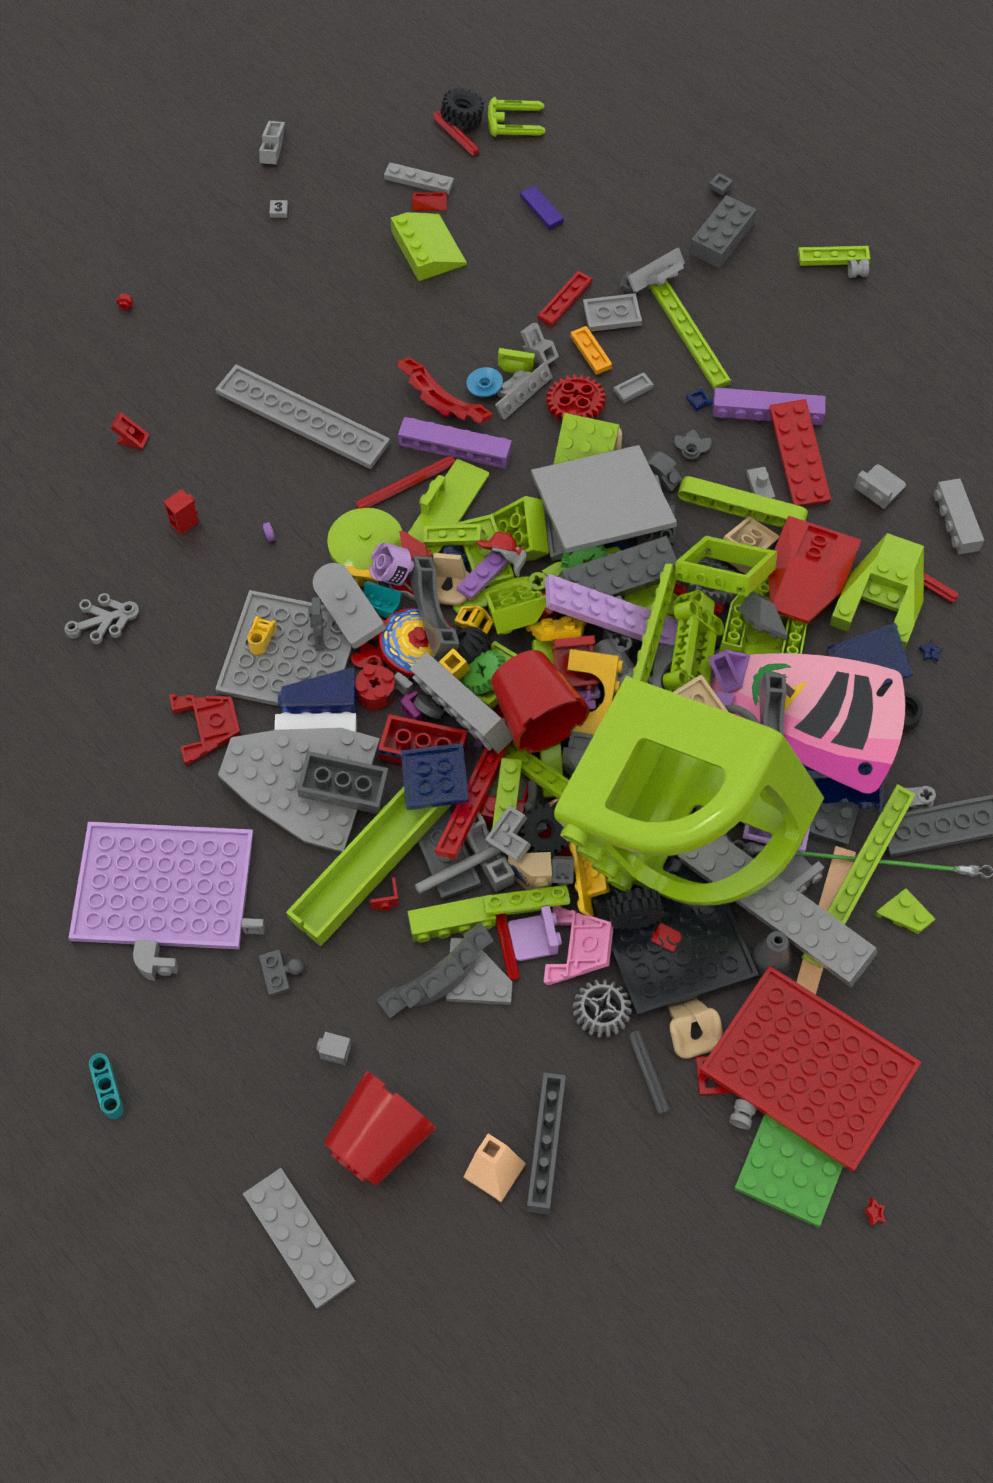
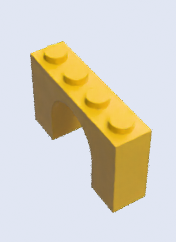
M570 649L567 670L594 674L601 680L605 689L604 700L600 707L593 712H589L586 721L581 727L577 725L571 731L595 734L615 697V693L620 688V681H617L618 672L622 673L623 661L620 660L621 656Z

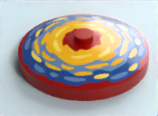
M418 608L402 609L389 616L384 622L386 629L379 634L378 639L381 656L387 665L395 672H399L408 678L414 676L410 668L426 652L433 657Z

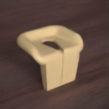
M434 553L433 562L436 568L439 604H463L468 598L457 591V585L470 573L465 570L461 555ZM447 577L452 578L453 587L451 590L445 591L442 589V585Z
M697 998L683 1002V1004L680 1003L668 1007L672 1017L670 1032L675 1053L681 1058L690 1059L712 1052L723 1035L718 1012L713 1008H707ZM697 1021L702 1030V1036L699 1039H692L691 1023Z

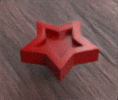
M870 1198L869 1206L863 1210L869 1216L870 1225H874L877 1221L881 1223L886 1222L883 1214L885 1205H879L874 1198Z

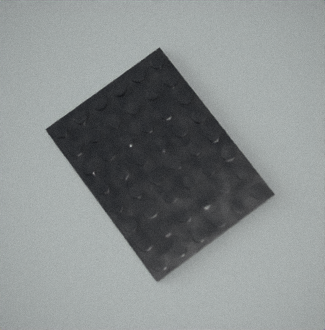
M678 854L667 857L663 865L664 871L688 881L703 884L709 883L680 861ZM609 884L610 892L592 897L591 901L598 918L611 922L607 907L608 900H612L611 897L618 896L620 892H625ZM633 884L631 891L635 890V888L642 890L643 887ZM660 895L664 916L660 921H656L657 923L649 924L648 927H640L641 929L637 930L636 928L620 930L613 927L611 952L637 1017L759 977L728 903L712 906L690 905ZM660 923L681 934V940L678 943H672L669 940V936H667V941L671 945H677L674 953L663 948L664 943L661 938H658L661 941V947L650 942L654 935L653 932L657 930Z

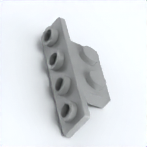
M675 248L628 275L633 292H637L651 284L661 285L666 282V278L677 276L678 271L682 270L685 264L680 249Z
M542 363L533 372L517 371L512 378L502 384V388L497 392L498 397L502 399L495 405L501 419L505 420L552 379L553 376L547 363Z

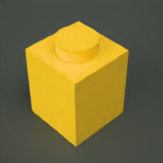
M455 649L449 651L439 661L458 680L471 670L467 661Z

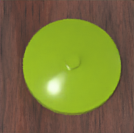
M375 508L351 510L340 516L331 526L327 540L329 554L334 563L345 567L351 565L355 569L360 570L370 569V565L373 566L374 561L371 559L372 553L380 543H389L402 547L399 531H402V528L394 517L382 510Z

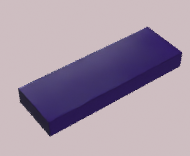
M536 186L521 192L520 197L548 229L564 222V218Z

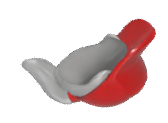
M495 532L488 541H476L477 545L482 548L503 554L513 564L515 575L517 577L520 576V570L526 562L527 553L517 546L516 540L509 532Z

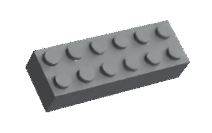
M427 652L410 668L414 674L412 678L420 685V688L427 695L430 694L439 706L442 705L451 717L454 716L463 728L466 727L475 739L482 741L481 743L489 751L493 749L499 754L513 740L509 728L502 718Z

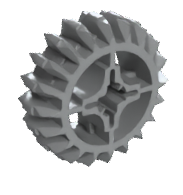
M596 979L594 986L588 982L586 984L587 989L581 987L580 994L575 996L577 1002L573 1003V1008L576 1009L573 1015L578 1017L576 1023L583 1024V1031L589 1028L590 1036L594 1034V1031L598 1032L597 1036L601 1038L602 1033H605L606 1037H610V1031L617 1035L619 1032L618 1028L623 1030L625 1028L624 1023H628L630 1020L628 1015H631L632 1009L628 1008L631 1006V1001L626 1000L628 994H621L622 986L615 989V982H612L610 986L607 985L606 979L603 980V984H599V981ZM595 995H603V997L598 998V999H597V998H594L593 996H595ZM611 998H613L617 1002L620 1011L616 1010V1007L611 1005ZM606 1002V1008L599 1015V1008ZM584 1006L589 1007V1010L595 1014L594 1020L587 1015ZM606 1018L612 1020L610 1022L600 1023L603 1019Z

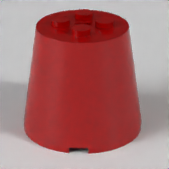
M539 650L526 651L512 657L502 664L492 676L491 685L514 744L520 752L528 750L529 753H536L561 743L572 735L571 730L577 725L581 727L589 715L590 709L587 702L547 656Z
M366 1071L323 1143L332 1150L330 1155L362 1182H365L367 1179L377 1186L435 1131L436 1127L397 1093L393 1095L385 1088V1083Z

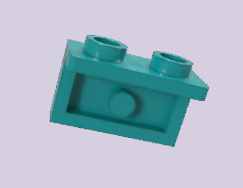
M366 581L363 593L379 616L387 619L400 609L402 592Z

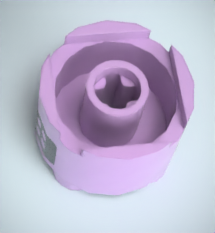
M380 543L371 556V559L374 561L373 566L370 565V574L375 580L401 586L408 573L414 568V562L411 561L408 549L393 544Z

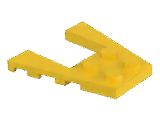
M566 616L562 617L561 620L542 619L541 622L525 626L528 632L532 631V635L542 642L582 637L584 626H586L587 622Z

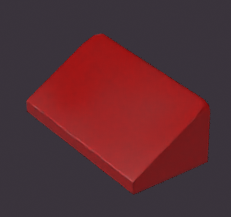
M413 193L412 209L414 211L446 210L447 193Z

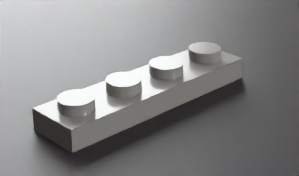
M390 162L384 173L385 180L434 192H446L447 195H449L454 184V178Z

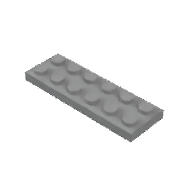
M281 1168L243 1193L248 1204L317 1310L356 1283Z

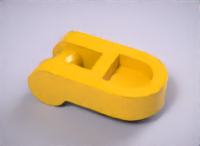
M351 565L346 566L358 586L364 587L366 581L375 584L379 583V580H375L371 576L370 569L360 570L355 569Z

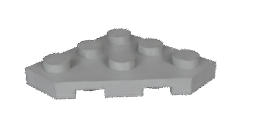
M451 938L450 952L463 938ZM481 950L478 952L480 957L475 960L468 975L446 997L448 1002L511 1005L512 981Z

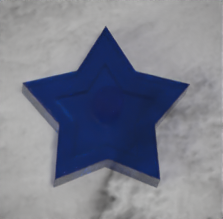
M932 640L928 645L919 647L924 653L923 660L933 659L938 662V654L943 648L935 646Z

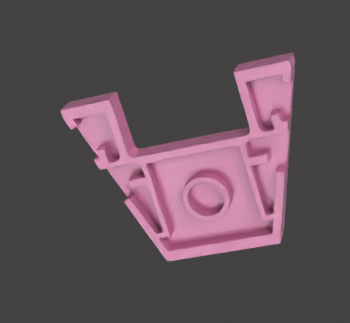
M553 906L552 913L555 912L557 925L554 926L571 925L568 958L566 964H546L543 983L545 985H552L609 966L614 927L611 925V922L590 915L579 914L574 910L570 911L561 906Z

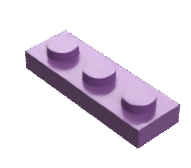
M492 551L457 585V591L472 601L509 564V561L497 551Z

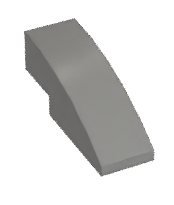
M268 121L262 135V145L259 149L260 163L277 164L283 142L285 122Z

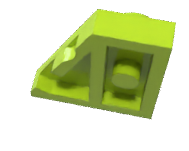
M904 889L875 913L877 917H885L894 921L893 924L906 927L909 931L916 934L921 933L935 921V918L907 889Z

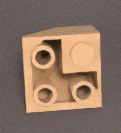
M487 1134L477 1149L464 1178L502 1202L526 1163L507 1145Z

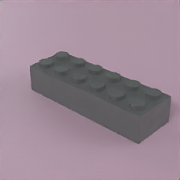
M667 536L562 570L558 577L613 597L619 595L622 597L660 584V573L663 572L665 564H673L675 568L677 559Z

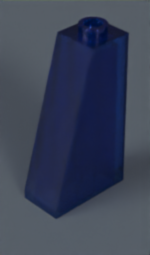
M348 668L282 686L281 694H278V706L282 707L283 713L288 712L291 714H301L303 712L354 713L356 702L355 668Z

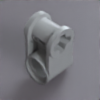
M932 787L905 788L916 794L907 811L933 806L936 793Z

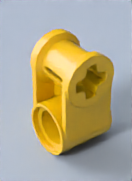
M258 615L255 617L247 636L249 649L252 654L261 655L266 651L271 638L275 634L277 621L261 619V616Z

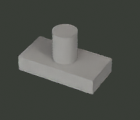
M760 467L747 470L746 475L752 493L775 499L766 468Z

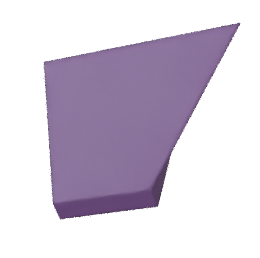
M725 650L708 658L723 692L729 693L742 687L750 654Z

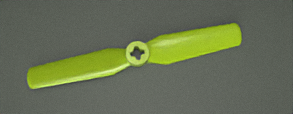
M613 547L606 551L610 555L621 550L618 547ZM584 559V560H583V563L588 562L590 559H588V560H585V559ZM562 561L550 565L542 570V573L535 572L530 577L512 578L486 587L472 601L467 599L463 604L452 605L456 613H459L463 606H488L485 592L520 582L532 587L534 592H544L545 578L548 574L558 577L562 571ZM538 579L541 582V586H537L535 580Z

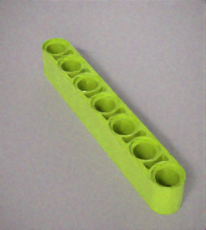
M690 476L682 479L677 493L678 497L683 501L744 518L750 516L756 521L781 528L784 527L788 516L806 521L808 515L807 509L798 505Z

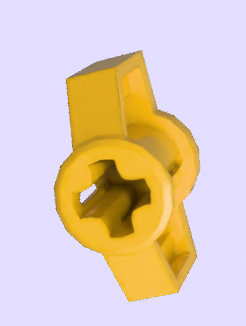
M463 606L456 616L454 624L463 629L467 627L480 629L479 626L482 620L486 618L487 623L482 631L488 635L493 621L484 608L480 606ZM472 611L468 620L463 621L462 619L466 612Z

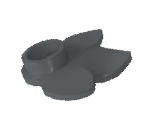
M693 429L685 437L676 435L674 444L682 451V456L685 459L695 460L701 453L707 452L710 449L711 438L700 439L698 433Z

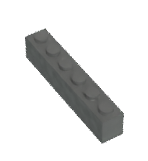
M543 1074L527 1202V1212L549 1215L566 1075Z

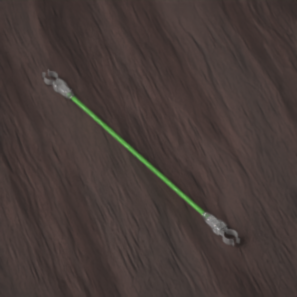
M736 840L732 843L742 844L743 847H746L742 851H746L749 855L759 854L766 846L756 842L744 844L741 840ZM797 851L795 854L855 861L856 857L813 852L802 853ZM882 859L879 861L880 864L949 870L967 875L968 877L980 875L984 879H989L991 876H985L982 872H979L982 868H987L990 872H993V869L988 865H984L981 868L973 864L950 867Z

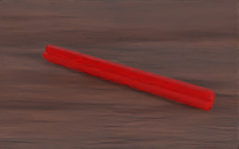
M449 455L356 501L357 509L369 508L452 467L455 459L452 455Z

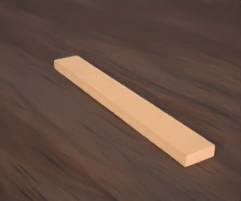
M838 846L835 847L833 855L855 857L856 854L854 851ZM831 860L818 905L826 912L849 872L853 861ZM803 959L796 983L816 995L823 966L818 968Z

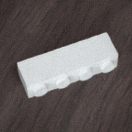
M284 712L275 714L274 730L344 728L357 732L356 713L351 712L334 714L330 712H322L321 714L309 712L291 714Z

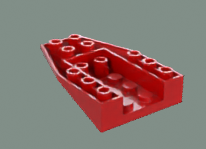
M788 516L774 550L777 551L776 569L768 576L769 600L775 604L778 614L806 624L811 622L842 593L861 540Z

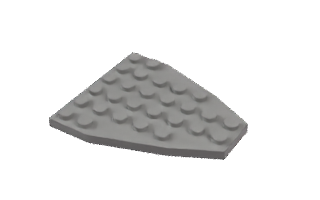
M344 728L272 730L231 737L218 776L252 808L302 842L342 853L346 849L358 810L298 797L297 788L306 753L311 751L373 765L380 738Z

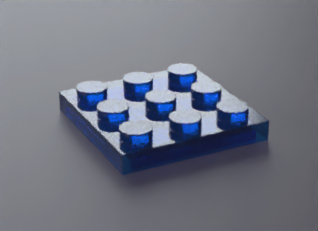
M463 743L401 751L407 810L469 803Z

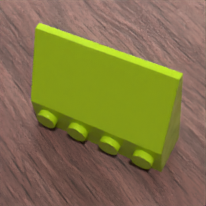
M406 212L391 217L392 234L418 281L467 265L465 258L439 214Z

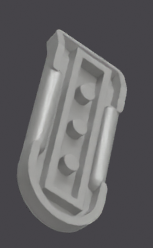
M329 563L318 569L313 578L314 590L352 648H358L386 629L385 624L345 566L338 563Z

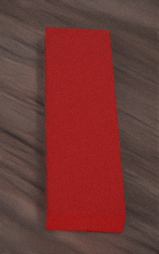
M577 271L538 314V320L553 327L591 285L592 278Z

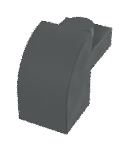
M652 452L645 457L653 474L658 476L660 483L667 492L672 491L682 481V477L674 468L676 462L665 453Z

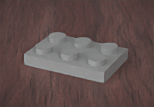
M636 293L583 299V308L590 332L642 326Z

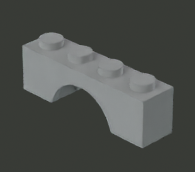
M478 812L466 837L474 854L492 846L485 840L489 832L480 812ZM500 853L480 863L495 892L514 884V872L506 858L501 856Z

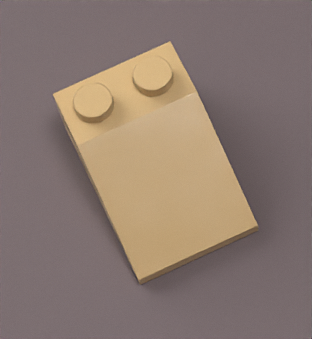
M749 516L726 534L723 539L770 550L779 540L780 536ZM728 562L736 567L738 571L745 574L753 568Z

